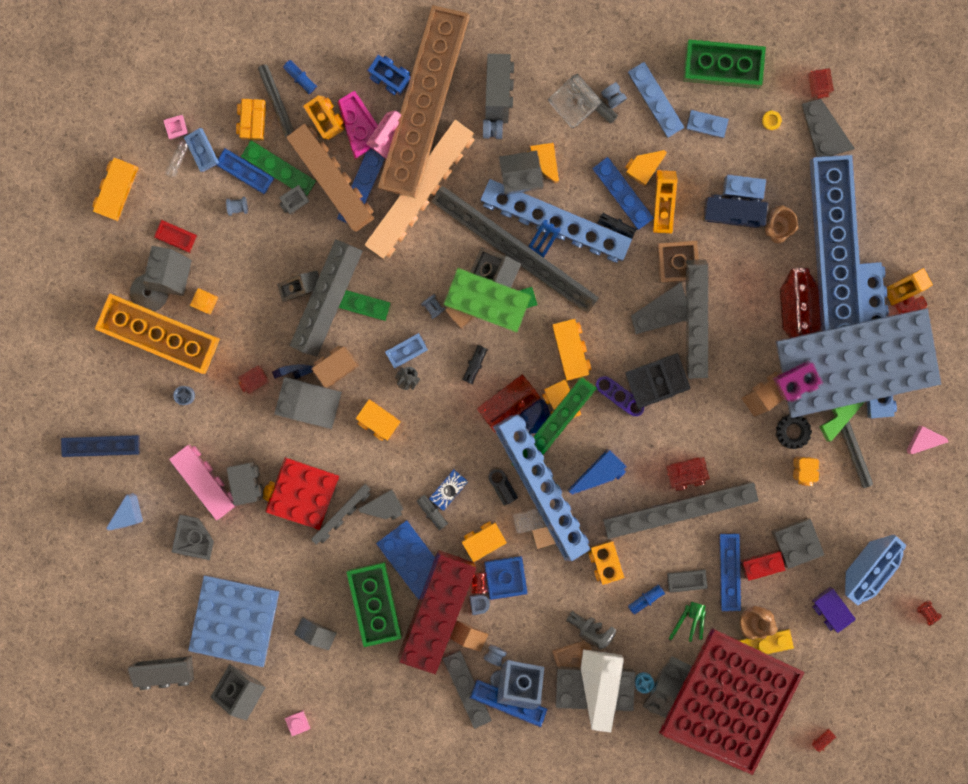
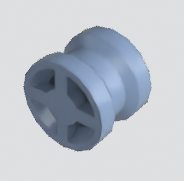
M490 644L489 652L483 659L501 667V660L506 656L507 652Z

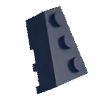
M711 194V197L706 198L704 222L758 229L766 225L768 202H761V200L756 199L742 200L740 197L726 199L722 198V195Z

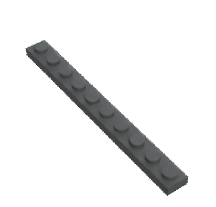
M441 186L431 201L433 204L506 256L521 263L523 268L586 313L591 310L599 299L594 293L444 186Z

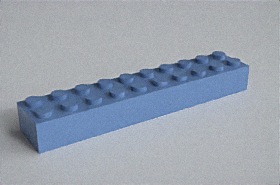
M852 155L815 157L810 160L821 331L864 322Z

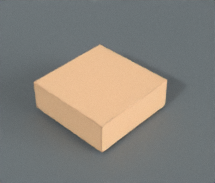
M546 526L532 530L537 549L556 544Z

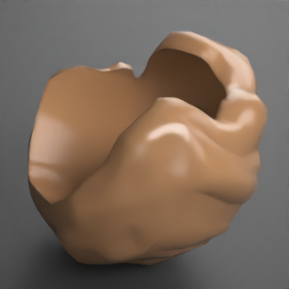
M781 205L768 212L765 234L770 236L774 243H784L790 235H794L798 230V218L790 208Z
M753 606L747 608L741 614L740 629L743 636L747 639H765L767 636H773L777 633L776 621L770 610Z

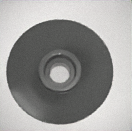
M145 274L141 275L131 285V300L140 306L157 311L166 303L168 293L151 291V295L146 296L143 282Z

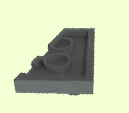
M822 99L802 104L816 157H830L855 149Z
M682 282L631 315L635 334L686 321V297Z

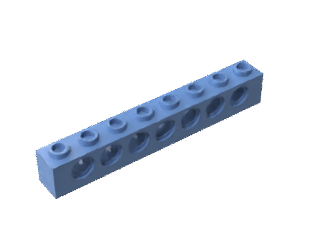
M489 179L481 198V202L484 203L483 207L492 211L494 208L501 210L500 214L511 218L512 215L518 217V222L528 226L532 223L537 226V230L544 219L550 225V219L557 217L560 219L561 224L559 227L554 228H560L561 230L556 238L563 241L565 238L572 240L571 244L582 248L584 245L590 248L589 252L599 256L603 253L608 256V260L615 263L624 260L632 241L631 238L524 193L505 195L508 201L506 204L500 205L496 199L499 195H505L503 184ZM522 202L525 205V210L517 212L514 205ZM534 210L542 211L543 217L540 220L533 218L532 212ZM576 225L578 233L571 235L568 232V226ZM588 232H593L596 235L594 242L586 240L585 235ZM611 240L614 244L613 249H605L603 242Z
M882 262L860 264L864 322L870 321L873 316H876L878 319L888 316V305H885L887 288L883 286L885 267L882 266ZM869 278L875 280L876 285L874 288L868 286L867 281ZM871 297L877 299L876 307L870 306L869 299ZM893 395L887 396L883 403H879L877 399L867 401L868 418L894 417V412H897L896 401H893Z
M511 415L494 425L493 428L564 560L573 561L590 550L588 546L589 541L580 531L578 520L572 516L569 503L564 501L561 495V488L552 479V471L544 464V457L536 449L533 436L527 432L525 421L519 415ZM515 432L519 435L518 441H515L513 438ZM524 449H526L528 452V456L526 458H524L522 455ZM533 466H536L537 472L535 475H533L531 471ZM543 482L546 485V489L544 492H542L541 490V484ZM552 499L555 502V506L553 509L550 507V501ZM561 516L564 518V522L562 525L559 524V518ZM569 533L573 535L571 542L568 541Z

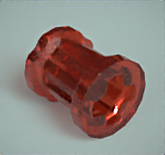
M486 572L474 573L471 594L488 592L485 582Z
M930 600L924 602L916 609L925 618L928 626L935 624L942 617L932 607Z

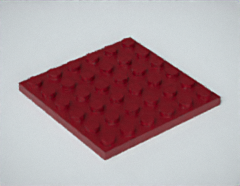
M711 628L659 733L664 737L753 775L805 672Z

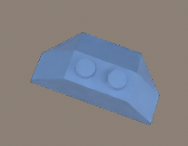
M894 534L870 541L846 571L845 595L856 605H860L862 602L875 597L900 567L906 544Z

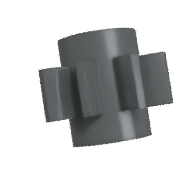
M401 367L395 376V379L398 380V387L403 390H409L410 388L414 390L420 380L417 377V371L412 367H406L405 369Z

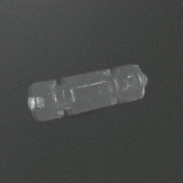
M184 141L179 142L178 150H175L169 163L170 167H167L165 174L172 178L176 177L177 169L180 168L185 152L189 149Z

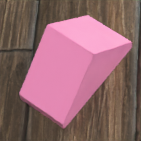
M918 426L907 448V453L914 454L948 443V439L923 426Z

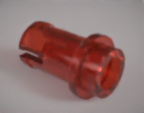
M827 729L818 739H814L811 745L819 753L821 751L824 752V748L837 737Z

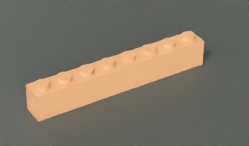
M454 120L428 156L417 197L399 196L366 242L365 246L382 259L392 256L396 250L394 246L397 241L400 243L407 235L405 230L408 226L413 227L418 220L416 216L418 212L426 209L430 203L427 200L431 194L436 195L441 187L439 183L442 179L447 180L452 173V170H450L454 163L457 165L464 156L461 154L465 147L469 149L475 141L472 131L457 120Z

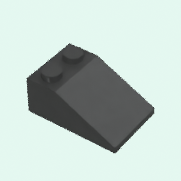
M284 377L274 415L332 429L342 392Z

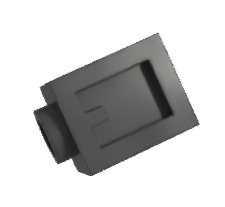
M300 185L279 197L282 201L280 206L285 213L289 212L292 215L310 202Z

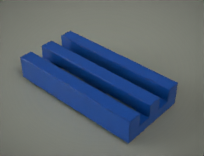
M545 219L528 246L543 258L561 230L560 228H554L552 223L550 225L547 224L548 221ZM544 228L547 229L546 233L544 234L543 238L541 239L540 243L535 249L533 245L535 244L542 230ZM550 232H552V238L550 239L543 253L540 252L539 250L541 249Z

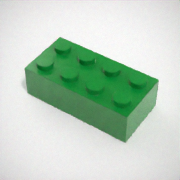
M689 39L686 43L683 82L759 89L763 85L766 46Z
M386 561L348 569L346 572L363 647L402 639Z

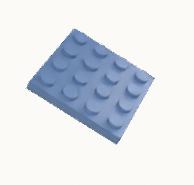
M204 575L188 651L264 667L280 591Z

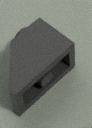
M318 271L300 274L278 283L277 286L282 302L311 294L319 278Z
M391 489L358 510L360 513L383 519L391 517L394 520L402 515L401 511L404 508L394 490Z

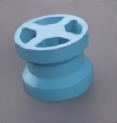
M639 673L635 677V687L641 693H649L654 688V680L648 673Z

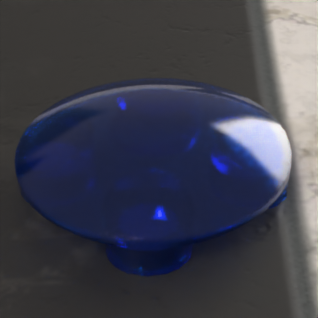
M529 395L516 401L511 415L522 417L526 423L525 428L527 432L534 434L548 419L550 412L544 400L537 396Z

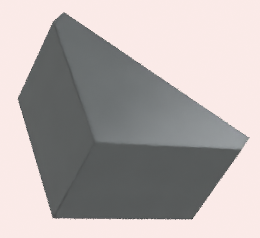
M304 617L301 618L295 631V635L309 645L326 650L330 649L337 632Z

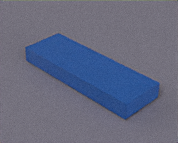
M224 148L218 158L219 163L216 164V166L264 195L275 179Z

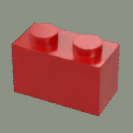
M778 550L740 560L745 579L748 581L786 571L781 552Z

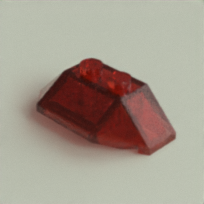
M793 268L780 288L782 328L790 338L819 332L821 328L818 285L810 274L809 268Z

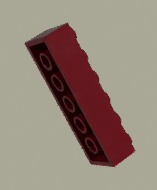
M440 550L437 551L398 654L399 663L436 675L477 567L474 562Z

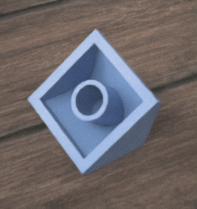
M136 494L126 495L106 529L110 531L143 522Z

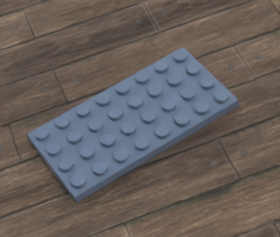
M927 308L776 341L782 373L808 360L813 362L822 381V384L818 385L817 390L801 394V398L796 401H787L791 418L941 385ZM810 373L804 376L805 383L810 381ZM793 382L787 384V392L793 389Z

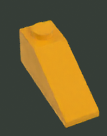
M657 170L653 233L673 232L677 190L676 171Z

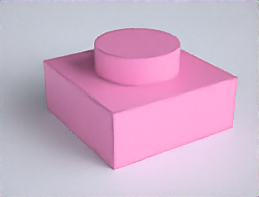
M183 115L163 120L170 140L188 134Z
M304 711L285 718L292 736L310 729Z

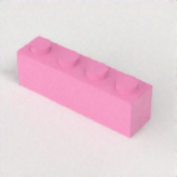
M187 445L169 460L217 521L236 507L233 503L232 493L230 491L227 493L223 488L225 484L219 476L215 477L213 475L211 465L207 461H202L199 457L201 453L197 447Z

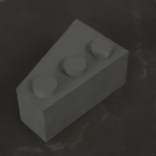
M487 54L485 120H490L491 122L503 120V123H508L509 108H513V97H510L509 93L513 91L514 79H510V73L514 74V62H510L511 54Z

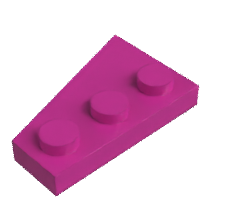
M353 91L341 98L337 103L354 159L372 149L366 143L378 124L356 92Z

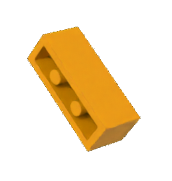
M114 157L113 161L110 160L107 165L106 171L108 173L106 179H102L99 186L101 190L99 197H95L92 207L94 208L93 212L118 221L138 167Z
M572 319L552 324L566 381L589 375V371L592 369L589 359L585 360L584 352H587L585 341L580 340L579 334L582 333L580 322Z

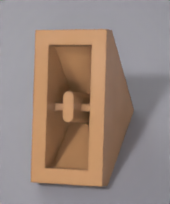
M456 620L450 639L463 647L481 652L489 634Z

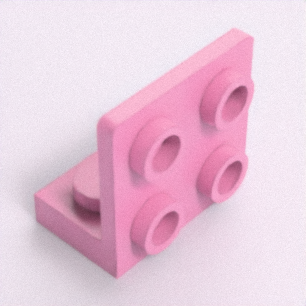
M397 111L385 114L366 143L385 159H387L395 128L398 126V120L401 117Z

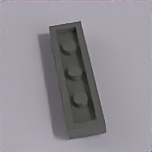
M365 483L311 540L316 545L319 542L323 544L331 536L328 534L332 528L337 530L344 522L342 518L346 514L350 516L357 509L355 505L360 500L364 502L371 495L369 493L371 488Z
M461 650L444 657L443 661L474 729L491 722L492 719L486 706L470 699L475 681Z

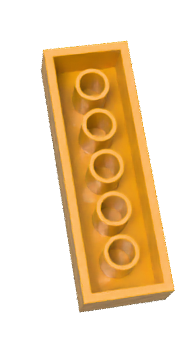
M110 293L95 327V330L201 374H206L220 341L218 337Z

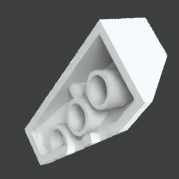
M583 649L581 674L591 729L611 732L621 679L623 656Z

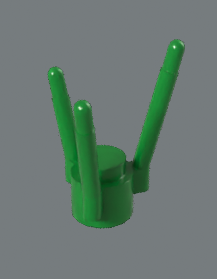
M691 602L690 606L686 605L682 616L669 636V640L673 639L688 613L689 617L694 618L688 641L692 642L698 620H700L699 639L702 640L706 606Z

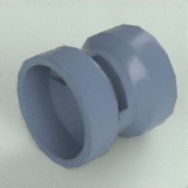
M617 82L601 92L602 96L609 101L608 105L611 109L627 99L625 94L619 90L620 86Z
M483 119V139H489L490 137L502 139L503 120L491 122L490 120Z
M180 386L174 391L173 397L179 405H189L195 399V392L191 387Z

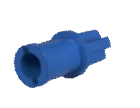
M292 60L285 63L283 68L295 80L294 82L298 83L310 95L317 88V85Z
M657 584L645 594L642 593V596L629 604L628 608L632 614H637L648 605L652 606L651 603L665 595V593Z

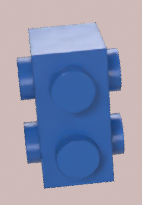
M378 55L367 70L368 74L371 75L369 78L378 85L381 82L387 86L385 89L395 96L397 93L401 96L409 84L410 73L401 66L397 68L393 65L394 62L387 56L381 57Z

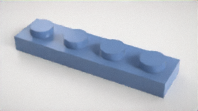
M645 62L628 71L630 78L666 137L669 138L684 128L682 122Z

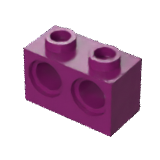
M808 360L773 378L782 398L786 401L790 400V402L801 398V394L805 392L811 393L817 390L818 385L822 384L813 362ZM810 373L811 379L805 383L804 376ZM793 382V389L787 392V384Z

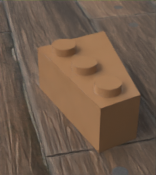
M781 371L771 373L766 377L767 380L764 383L756 384L752 387L753 390L741 398L754 417L771 410L784 400L773 379L782 374Z

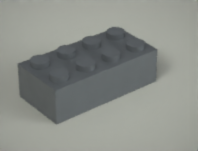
M557 667L556 708L588 709L580 667ZM622 669L615 710L634 711V669Z

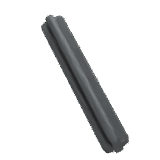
M261 65L258 67V71L283 133L287 137L294 132V129L268 65Z
M848 421L841 432L863 488H868L873 485L850 421Z

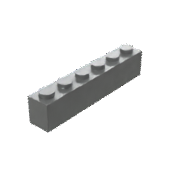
M335 239L290 343L291 347L302 353L318 356L361 257L362 250Z
M705 259L686 260V374L689 379L708 378V263Z

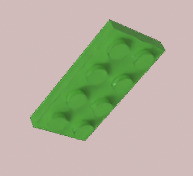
M457 268L444 305L518 332L531 296Z

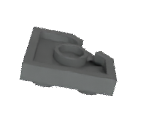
M180 514L172 553L210 560L214 540L200 518Z

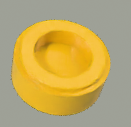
M768 111L762 117V125L767 130H775L781 125V116L776 111Z

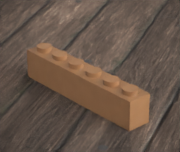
M304 123L286 138L351 229L357 232L375 219L372 215L374 211L368 203L364 204L360 198L363 196L356 187L353 189L349 184L352 180L346 172L342 173L338 167L341 165L335 157L331 158L327 152L330 150L323 141L320 143L316 138L319 134L313 126L308 127Z

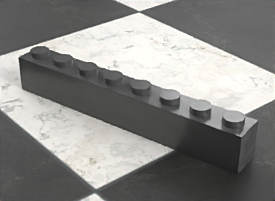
M747 482L604 518L603 523L607 538L611 539L758 502L759 500L754 482Z

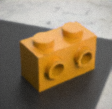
M318 95L303 106L323 139L330 140L345 130L342 125L344 124L343 119L339 114H335L332 109L334 105L328 97L325 98Z

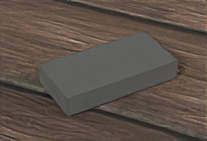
M705 569L667 573L669 593L708 589Z

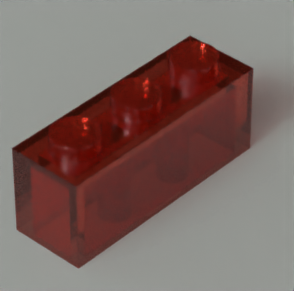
M522 374L505 388L498 391L488 401L484 402L477 410L495 432L494 425L511 415H519L541 397Z

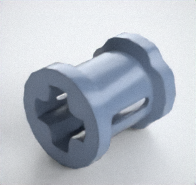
M246 197L237 200L226 199L229 216L242 212L248 214Z
M435 294L421 303L422 307L425 306L431 314L430 318L432 320L446 310L435 299Z

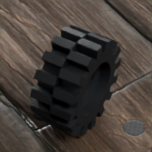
M790 415L784 416L777 423L778 425L775 429L778 442L789 449H798L807 445L812 434L811 425L807 422L808 420L803 418V416L793 418ZM792 424L799 426L801 433L797 439H790L787 436L786 430L788 426Z

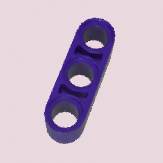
M607 376L599 377L596 380V390L629 415L640 416L644 412V407L640 408L638 413L631 412L630 406L635 402L633 395ZM603 379L609 382V388L605 391L599 387V383ZM617 391H622L625 394V398L621 402L615 400V393Z

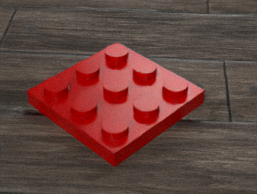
M285 457L265 512L320 530L339 475Z

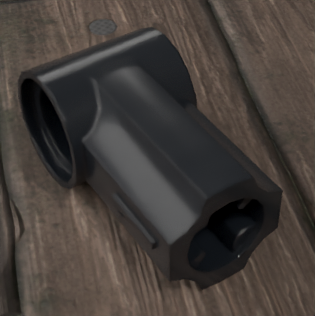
M499 467L492 468L488 473V478L502 504L505 506L518 499V496L506 477L505 472ZM500 472L502 479L500 481H493L492 474Z

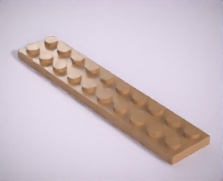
M432 5L401 108L399 124L395 128L378 185L380 190L412 198L417 197L470 18L469 13Z

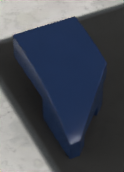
M297 364L278 368L272 374L274 379L293 372L295 379H298L314 371L311 365Z

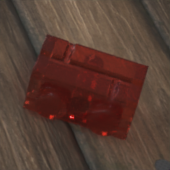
M703 456L665 465L670 487L672 489L675 488L676 491L687 489V485L693 483L695 487L706 484L705 480H710Z

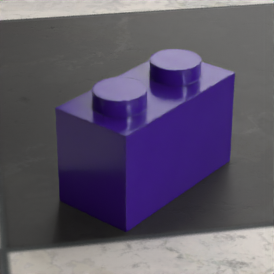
M832 587L827 588L812 600L815 604L812 608L819 616L821 614L826 619L824 624L830 631L834 630L836 633H839L856 620Z

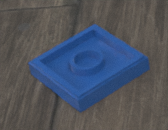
M522 556L484 561L490 600L528 594Z

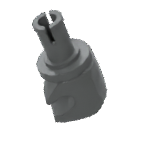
M574 611L570 613L571 616H568L566 622L580 629L579 636L584 641L597 649L606 648L616 635V629L610 627L605 633L596 634L597 631L602 629V623L594 624L595 619L593 617L585 620Z

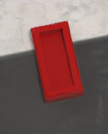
M161 220L154 238L190 253L197 235Z

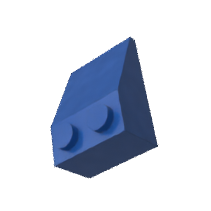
M607 449L577 479L568 491L571 494H575L613 481L615 478L619 480L626 473L624 469L627 466Z

